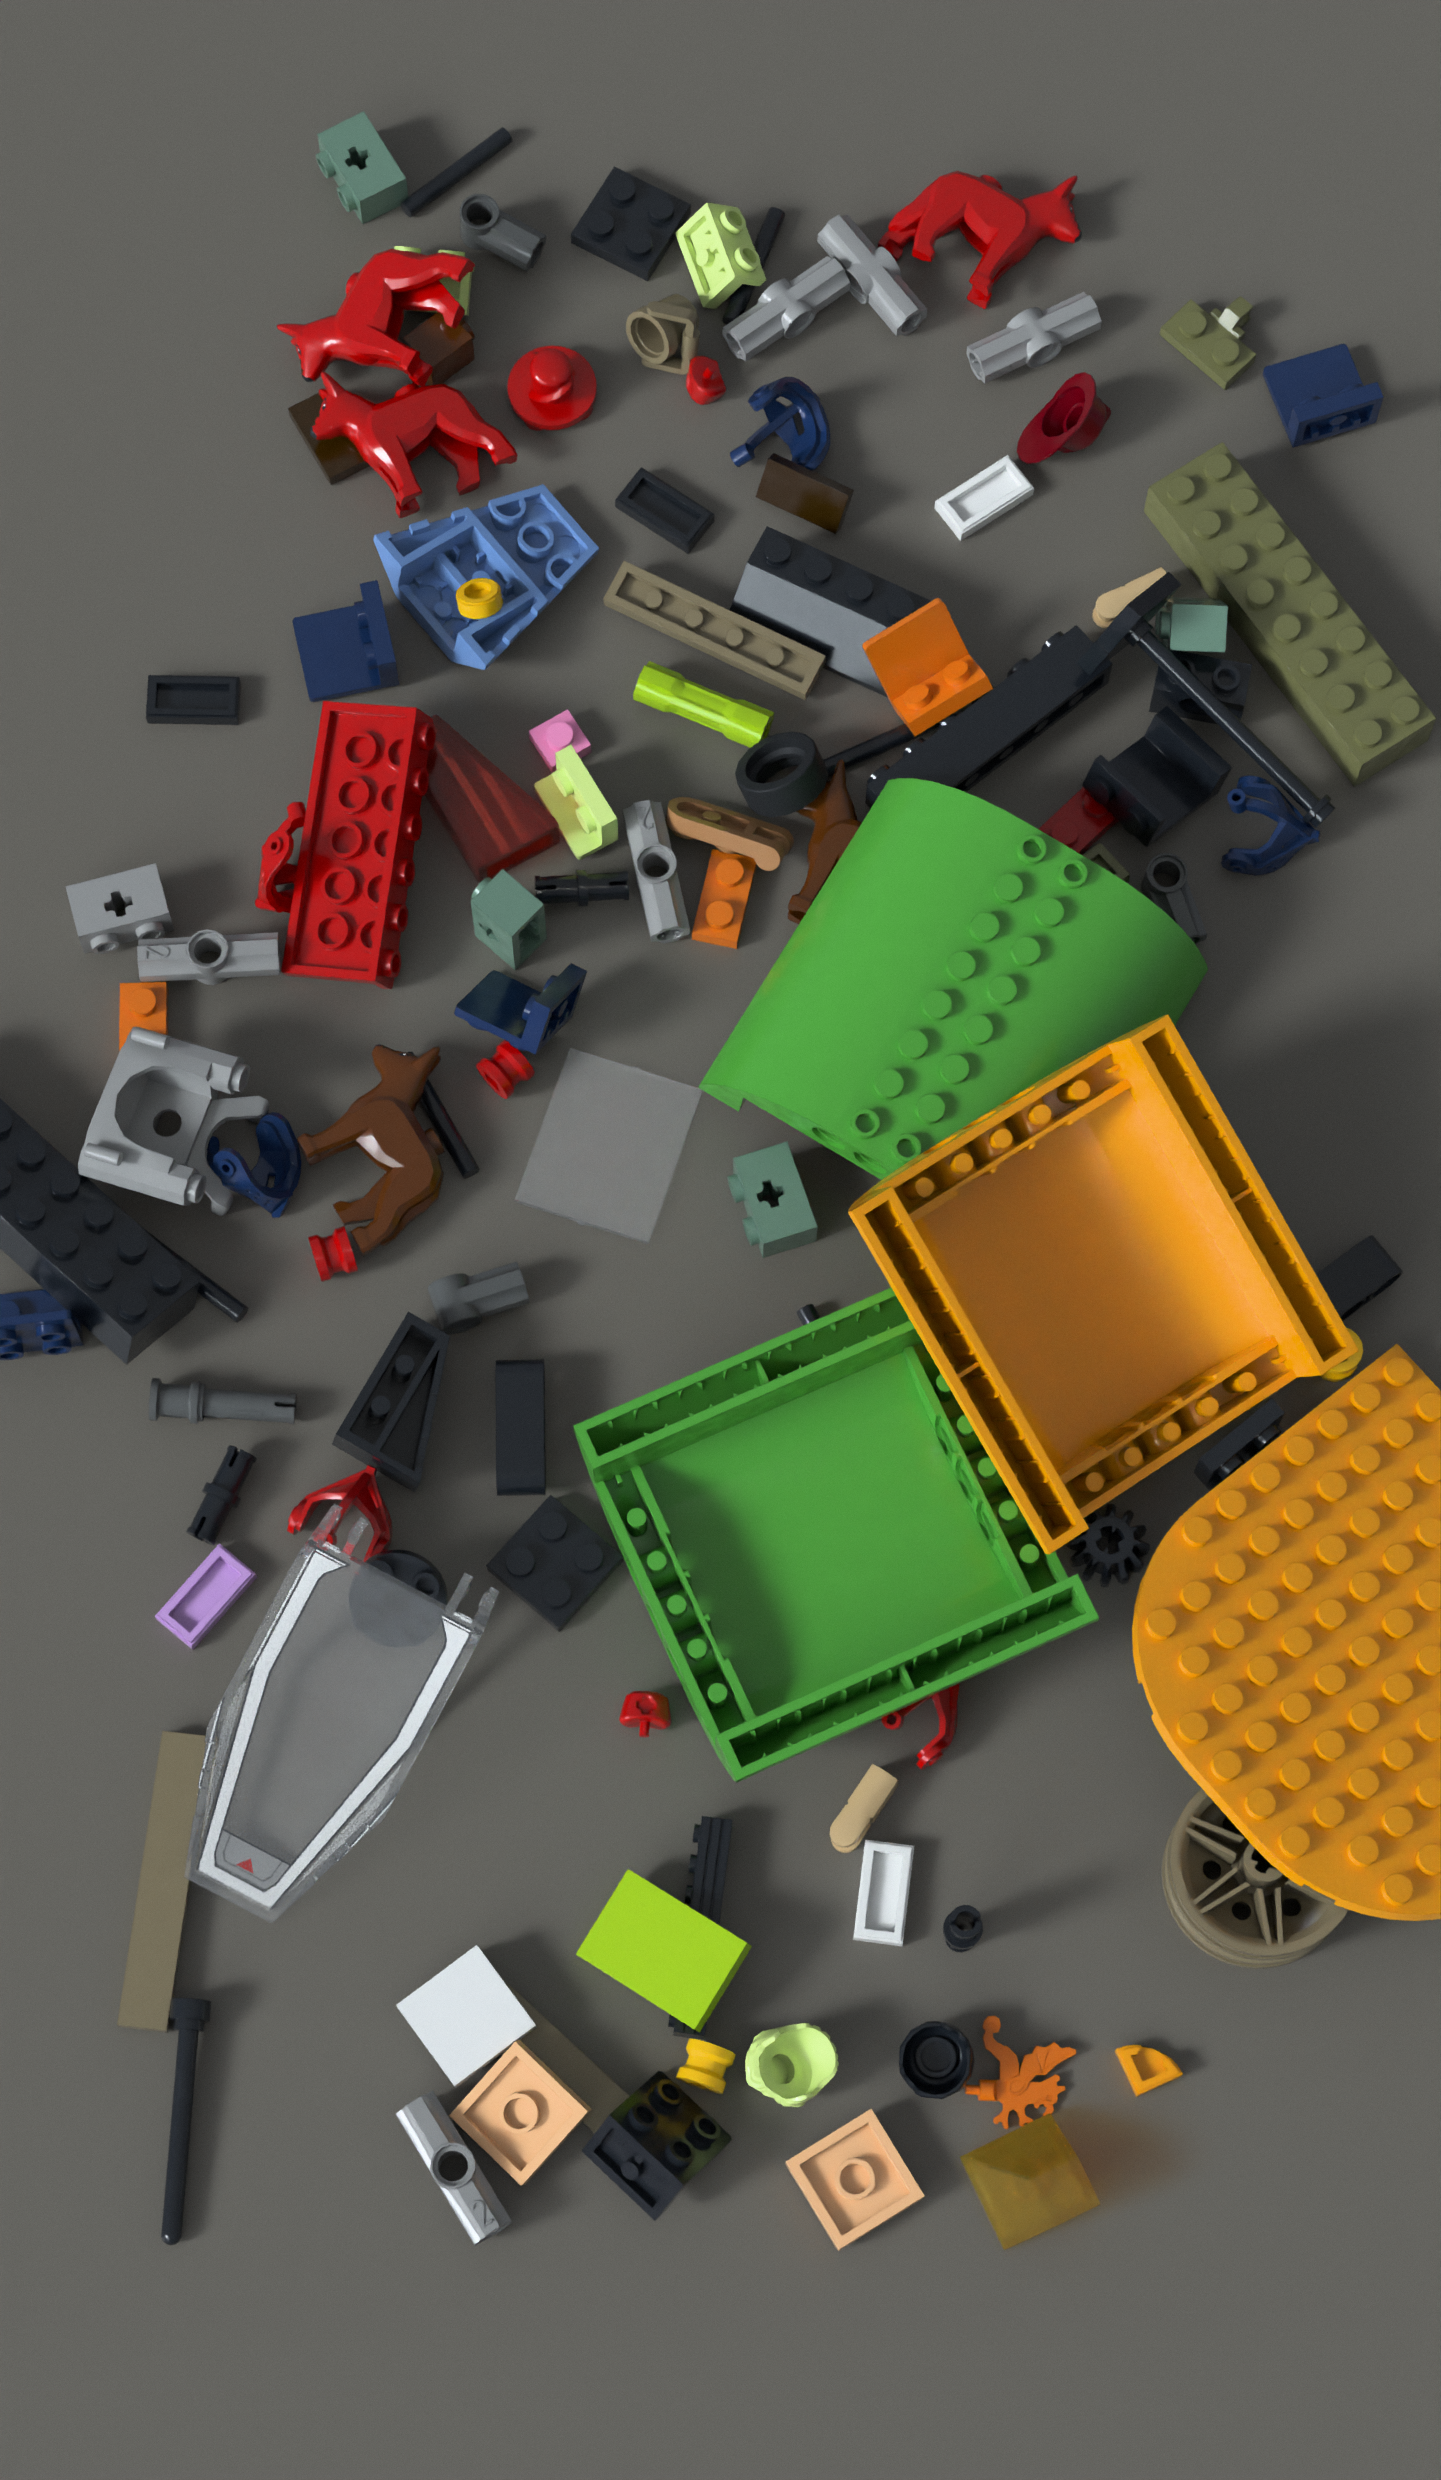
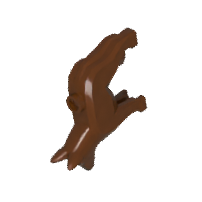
M842 759L838 761L831 781L826 782L825 788L818 797L803 809L796 811L798 814L811 819L815 824L807 849L809 868L805 884L799 894L792 895L788 904V919L797 924H800L862 822L857 820L854 805L847 790L845 765Z
M381 1044L376 1045L371 1054L375 1068L380 1073L381 1082L374 1089L359 1097L349 1107L348 1111L326 1130L314 1135L304 1133L297 1137L299 1148L310 1167L324 1159L357 1146L379 1168L386 1171L363 1198L351 1203L338 1201L333 1204L344 1226L373 1220L367 1226H359L350 1231L363 1256L369 1254L380 1245L386 1246L394 1241L411 1221L425 1212L439 1199L444 1172L438 1156L445 1151L434 1130L429 1128L423 1131L414 1115L427 1079L441 1060V1056L438 1055L440 1052L439 1046L417 1057L412 1053L396 1051Z

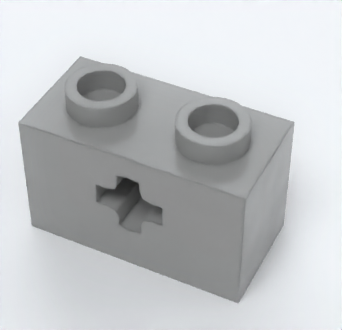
M156 863L65 886L84 954L89 952L96 954L109 953L116 950L120 944L140 939H159L165 935V932L174 930ZM125 908L126 915L117 917V910Z

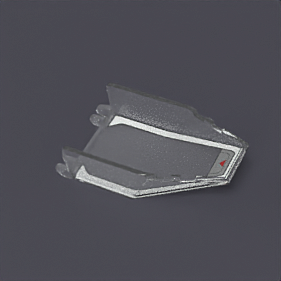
M336 1504L332 1505L296 1556L207 1726L205 1736V1752L199 1776L198 1798L195 1815L193 1816L184 1877L271 1924L307 1892L325 1872L348 1854L352 1847L384 1820L476 1648L499 1594L498 1590L490 1587L478 1604L479 1609L474 1619H471L456 1611L461 1599L466 1597L472 1586V1576L464 1573L448 1605H445L356 1558L352 1553L369 1523L361 1517L358 1522H354L348 1533V1540L342 1550L326 1542L331 1530L336 1527L341 1518L343 1508Z

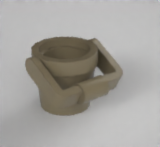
M672 294L659 301L649 302L647 306L640 307L628 316L626 334L636 353L642 357L641 363L645 367L684 375L688 373L691 359L698 355L700 331L698 330L699 317L692 303L684 296ZM681 346L680 354L682 359L671 357L676 353L677 348Z

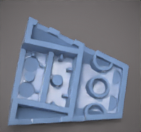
M544 484L489 500L488 506L475 510H470L468 507L452 511L451 517L431 523L425 519L409 524L408 530L394 534L385 531L375 534L373 538L396 598L451 662L481 670H486L599 551V547ZM476 578H487L496 581L501 588L502 608L496 614L487 618L470 619L464 617L458 610L456 591L462 584Z

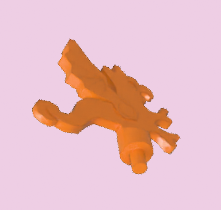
M987 2016L982 2025L985 2031L982 2039L984 2048L999 2061V2079H979L978 2085L966 2084L965 2094L977 2095L978 2101H999L1002 2104V2111L993 2118V2123L997 2125L1001 2122L1004 2129L1009 2128L1008 2115L1012 2110L1019 2117V2126L1023 2127L1025 2123L1032 2126L1033 2119L1025 2115V2107L1028 2104H1033L1034 2108L1038 2109L1043 2104L1046 2110L1042 2115L1050 2116L1054 2111L1053 2104L1057 2103V2095L1065 2091V2086H1057L1056 2083L1060 2080V2076L1056 2074L1041 2082L1030 2081L1036 2075H1047L1057 2064L1076 2055V2050L1071 2047L1061 2048L1055 2042L1046 2047L1034 2046L1031 2054L1023 2056L1019 2067L1017 2055L1009 2047L998 2043L993 2038V2033L999 2032L1001 2028L1000 2019L996 2016Z

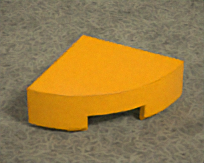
M1127 2045L1115 2050L1136 2097L1183 2075L1172 2058L1153 2048L1141 2045Z

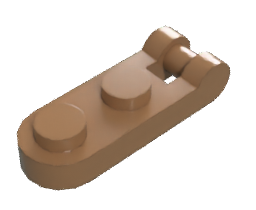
M690 797L673 798L668 803L665 821L667 827L672 830L674 835L683 839H697L715 845L718 850L725 853H739L754 858L757 866L766 871L775 870L794 844V838L789 830Z

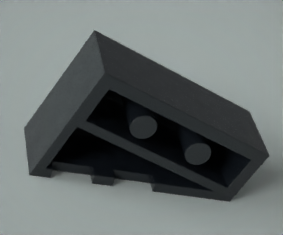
M408 1311L338 1429L332 1445L364 1464L377 1468L378 1472L416 1492L421 1481L450 1335Z

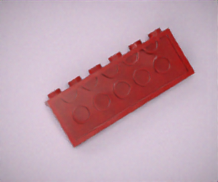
M323 701L281 973L291 977L374 984L382 989L393 988L394 978L399 975L401 969V954L399 952L401 932L406 929L408 923V909L405 905L407 891L415 877V864L412 860L414 845L422 832V819L419 814L421 799L426 794L429 786V774L426 769L428 753L433 749L436 740L433 719L416 707Z

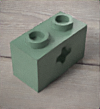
M364 111L317 134L320 152L315 155L317 163L327 179L333 176L339 186L337 194L347 212L354 210L362 224L401 206L400 203L408 198L406 177Z
M1170 597L1165 603V608H1161L1156 613L1155 634L1159 635V639H1163L1164 645L1169 650L1225 652L1228 606L1220 599Z
M504 869L493 879L487 877L478 884L471 895L475 936L516 970L547 939L544 904Z
M786 1141L733 1158V1175L727 1176V1180L735 1203L741 1201L744 1203L748 1217L742 1219V1223L750 1246L758 1244L761 1255L765 1258L816 1242L818 1226L788 1142ZM770 1194L773 1201H778V1206L771 1208L768 1201H763V1196Z

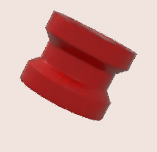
M506 1040L497 1045L496 1053L491 1058H482L476 1064L478 1072L486 1083L504 1099H508L514 1093V1086L520 1081H528L535 1075V1071L525 1056Z
M345 1226L336 1228L332 1235L321 1237L317 1234L308 1237L322 1282L331 1280L334 1273L345 1271L349 1274L358 1271Z

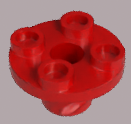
M543 346L533 349L524 354L514 364L508 378V397L511 407L531 430L565 429L577 424L581 420L587 419L593 411L597 395L595 373L589 362L572 349L562 346Z

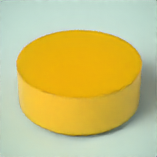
M476 578L469 580L456 591L458 610L466 618H487L496 614L503 606L500 585L491 579Z

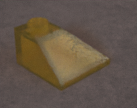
M1050 2113L959 2157L1003 2250L1100 2205L1099 2199L1078 2156Z

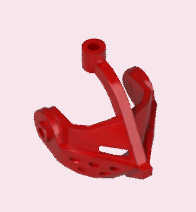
M293 802L287 806L289 817L280 825L277 831L268 837L262 846L258 896L255 900L256 907L261 910L277 913H290L294 889L277 892L276 886L294 883L295 885L297 866L286 862L290 859L294 849L292 833L297 828L304 827L306 808L303 802Z
M367 1465L366 1469L306 1495L298 1506H295L288 1520L287 1532L296 1535L298 1531L301 1532L319 1504L328 1499H338L342 1501L331 1517L325 1531L317 1533L314 1537L315 1547L319 1545L326 1550L335 1547L337 1543V1536L335 1534L346 1514L355 1505L370 1521L374 1530V1536L364 1557V1562L378 1553L388 1551L393 1534L392 1520L375 1478L377 1468Z
M960 1683L882 1717L884 1727L890 1730H898L903 1726L904 1718L909 1713L932 1698L939 1717V1734L917 1754L920 1760L916 1765L921 1770L937 1763L944 1756L943 1752L953 1741L958 1721Z

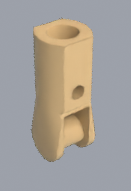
M1160 567L1125 584V586L1099 596L1092 614L1093 621L1101 628H1108L1127 604L1163 577L1166 571Z
M874 1764L871 1765L848 1799V1804L844 1806L830 1827L831 1843L841 1853H850L859 1846L871 1827V1823L876 1820L899 1785L895 1777Z

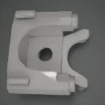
M133 1027L127 1036L126 1042L119 1051L88 1127L85 1143L78 1161L79 1174L183 1206H190L191 1202L199 1203L205 1193L212 1201L210 1206L212 1213L223 1216L229 1211L233 1202V1196L229 1192L230 1189L222 1185L221 1179L208 1165L207 1148L209 1140L218 1127L229 1120L248 1119L259 1124L260 1119L269 1111V1102L259 1095L217 1099L218 1091L234 1094L235 1091L243 1092L250 1077V1066L244 1064L243 1057L141 1027ZM175 1112L181 1117L182 1121L179 1131L168 1137L157 1134L156 1130L163 1113Z

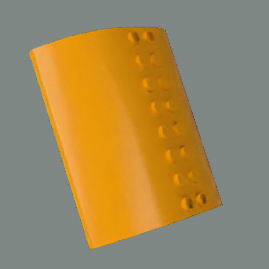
M1168 1014L1098 1047L1014 1095L892 1172L860 1196L848 1209L851 1219L1045 1554L1053 1553L1089 1529L1084 1520L1086 1516L1294 1379L1321 1376L1359 1351Z

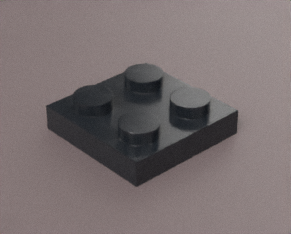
M614 166L571 233V243L648 281L676 238L675 232L684 225L690 216L691 204Z
M550 1495L486 1567L492 1575L560 1632L623 1562V1556Z

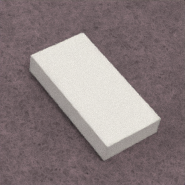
M1007 455L937 499L934 508L958 539L962 541L1031 497L1034 493V487Z
M865 1840L853 1940L895 1946L903 1945L914 1846Z

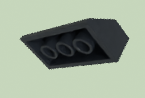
M767 526L746 563L730 611L825 655L826 663L823 667L824 669L887 697L862 645L870 638L928 604L931 600Z

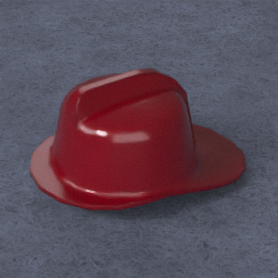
M1083 372L1069 378L1045 407L1030 421L1023 430L1017 445V454L1021 461L1027 464L1039 463L1049 458L1057 450L1065 453L1084 450L1099 437L1111 415V410L1096 395V382L1092 375Z

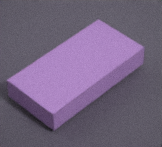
M219 1543L155 1615V1618L194 1650L255 1581L257 1575Z

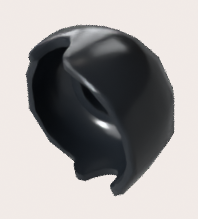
M927 2021L911 2029L900 2045V2074L908 2086L920 2097L947 2098L960 2092L972 2077L975 2063L973 2048L968 2038L956 2026L948 2022Z

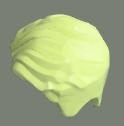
M809 2023L785 2025L763 2030L754 2037L747 2051L745 2059L746 2081L749 2086L762 2092L764 2096L774 2098L778 2104L784 2107H802L808 2100L815 2097L836 2074L837 2067L839 2066L836 2047L830 2041V2036L826 2032L821 2031L820 2027L816 2025L811 2026Z

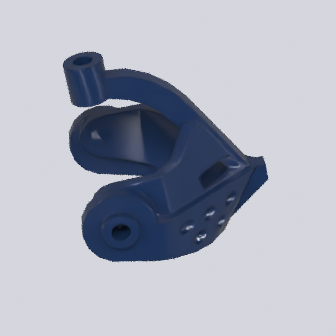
M783 377L758 388L749 398L748 403L754 411L764 409L768 422L748 438L743 445L730 452L734 464L737 467H741L755 458V448L775 431L789 446L792 462L812 471L815 470L824 460L830 448L829 423L817 394L807 384L795 377ZM784 397L791 401L792 404L786 406L776 399ZM797 412L801 415L805 430L800 435L798 434L793 416Z
M1242 776L1238 779L1237 789H1233L1228 793L1227 800L1231 811L1239 814L1246 810L1260 813L1278 822V825L1268 842L1259 849H1229L1228 853L1222 856L1221 865L1223 868L1231 872L1254 876L1268 874L1285 866L1306 845L1319 842L1320 831L1315 830L1310 823H1305L1300 812L1277 787L1271 785L1266 779L1257 776ZM1246 795L1264 799L1266 801L1271 802L1272 804L1258 799L1246 798Z
M271 1112L261 1118L256 1127L260 1155L256 1166L251 1171L244 1158L236 1150L224 1148L219 1151V1140L215 1136H212L209 1140L207 1161L214 1173L221 1179L224 1187L246 1196L271 1213L273 1218H279L284 1214L293 1196L292 1192L298 1185L301 1174V1155L298 1141L289 1121L280 1113ZM275 1176L274 1187H267L269 1177Z

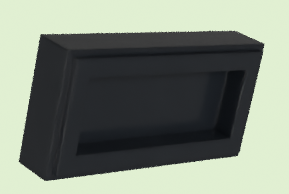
M642 467L615 499V507L687 554L691 552L714 522V513Z
M148 675L147 723L239 725L240 677Z

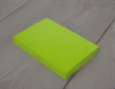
M628 1869L576 1955L700 2033L752 1948V1945Z

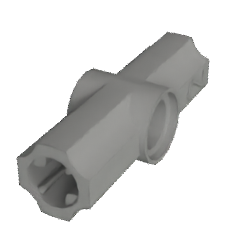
M848 214L845 216L837 215L826 223L825 227L818 233L817 242L831 259L835 258L844 268L851 282L849 291L853 297L861 304L868 302L896 337L899 335L906 336L916 330L919 324L927 317V308L902 280L899 266L891 253L882 246L876 248Z
M826 256L793 280L789 281L784 278L771 284L762 293L755 306L723 327L722 335L731 352L738 359H743L746 362L782 336L791 339L801 334L812 323L817 312L850 290L851 282L842 265L835 258L831 259Z
M1082 292L1043 311L1038 307L1022 311L1011 319L1005 329L967 346L966 354L976 378L985 384L1025 364L1028 367L1035 368L1048 363L1059 354L1063 346L1101 329L1102 320L1098 307L1091 295L1088 296L1085 292Z
M651 800L635 802L630 807L623 809L622 814L636 872V885L641 894L651 942L657 941L663 944L679 941L680 938L690 934V926L677 874V861L672 851L662 803ZM652 866H660L668 871L661 877H651L645 873Z
M206 929L198 931L191 937L140 939L137 946L139 978L141 982L197 979L203 984L215 985L222 983L227 978L281 975L279 933L222 935L215 930ZM209 951L221 954L218 960L213 963L207 964L198 961L201 955Z
M434 2091L418 2097L396 2113L397 2118L431 2172L433 2179L440 2187L475 2246L490 2239L512 2223L510 2216ZM451 2155L464 2157L468 2162L466 2174L457 2181H448L440 2174L442 2162Z

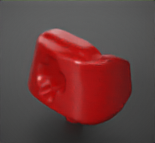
M701 355L691 359L686 376L687 391L691 398L700 405L710 404L720 399L726 392V386L722 379L718 362Z
M631 1692L625 1697L619 1721L623 1726L629 1728L640 1727L639 1736L649 1737L650 1728L663 1730L670 1727L672 1721L669 1700L658 1692Z

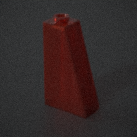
M435 714L431 717L436 730V740L433 749L428 753L426 769L429 774V786L425 796L479 883L487 877L493 879L502 869L507 872L560 843L559 824L554 816L440 716Z

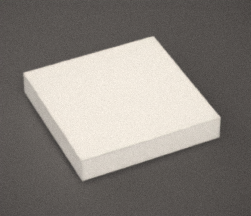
M477 1945L396 2005L455 2088L509 2049L515 2041L521 2040L537 2028Z

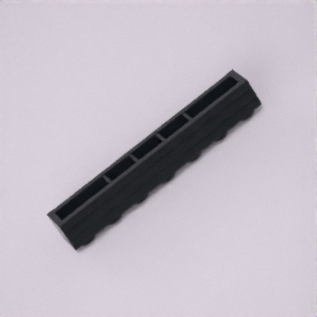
M702 1816L701 1824H695L693 1842L698 1843L697 1855L691 1854L689 1873H694L693 1885H687L685 1903L690 1904V1908L719 1925L733 1820ZM669 2015L668 2027L674 2028V2036L705 2040L707 2022L699 2033L674 2016Z

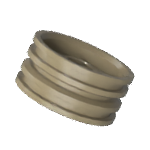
M1201 1788L1188 1802L1173 1827L1162 1859L1163 1891L1168 1908L1177 1925L1187 1938L1202 1951L1217 1960L1238 1967L1252 1969L1279 1967L1308 1955L1322 1944L1349 1910L1335 1905L1334 1899L1318 1893L1305 1884L1302 1887L1276 1868H1269L1265 1874L1256 1870L1255 1866L1258 1862L1251 1858L1258 1859L1261 1854L1241 1832L1235 1834L1223 1829L1222 1823L1227 1816ZM1212 1861L1218 1864L1221 1870L1220 1876L1214 1880L1208 1879L1202 1870L1204 1863ZM1286 1899H1293L1298 1902L1300 1906L1299 1914L1291 1917L1286 1916L1282 1912V1902ZM1236 1903L1247 1906L1250 1909V1917L1246 1920L1235 1918L1232 1914V1906Z

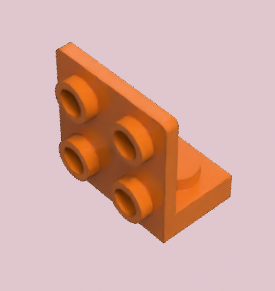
M936 598L870 638L862 645L890 703L914 736H917L993 689L987 675L968 653L945 603L940 598Z

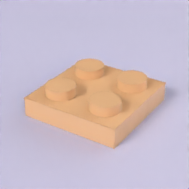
M517 2040L449 2116L517 2183L523 2186L592 2109L521 2040Z
M872 2109L785 2162L838 2251L925 2197Z

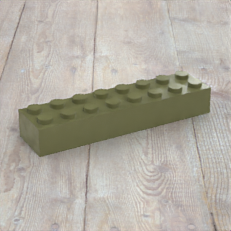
M1223 442L1149 486L1144 507L1145 514L1209 598L1220 599L1228 606L1227 621L1354 787L1428 741L1436 721L1434 714Z

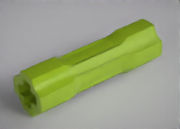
M651 661L646 666L644 665L633 692V700L662 712L675 713L723 733L726 738L749 748L768 737L775 715L773 711L746 700L733 699L687 680L680 673Z

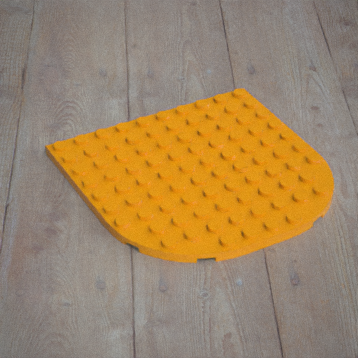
M1395 1344L1200 1498L1179 1517L1159 1543L1149 1562L1145 1575L1141 1579L1134 1605L1132 1644L1138 1683L1143 1684L1147 1700L1153 1711L1151 1718L1167 1747L1190 1776L1272 1866L1302 1887L1305 1884L1318 1893L1334 1899V1904L1339 1907L1389 1920L1423 1921L1441 1919V1390L1398 1344Z

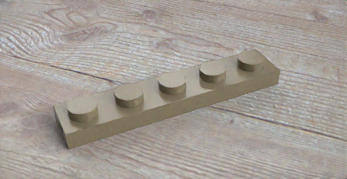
M623 561L603 598L605 606L805 701L826 663L825 655L626 561Z

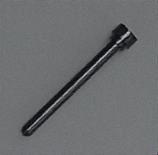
M171 1999L170 2020H174V2030L179 2031L161 2232L162 2240L167 2245L177 2244L182 2236L199 2032H204L205 2022H210L211 2001L203 1999Z

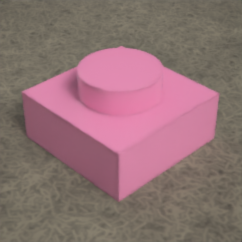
M568 709L529 730L530 741L551 773L556 771L555 753L561 749L572 745L580 759L592 752L590 742Z

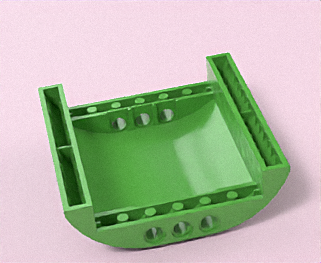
M896 778L888 780L701 1081L699 1089L738 1112L745 1101L748 1100L883 1180L916 1156L1001 1103L1098 1047L1167 1014L1173 1024L1176 1025L1208 971V967L1195 943L1166 912L1110 871L1024 820L977 796L933 781L915 778Z
M892 1288L881 1291L573 1425L593 1486L639 1594L704 1732L723 1766L736 1783L1099 1620V1616L1079 1575L1076 1574L1068 1578L1056 1551L1051 1554H1045Z

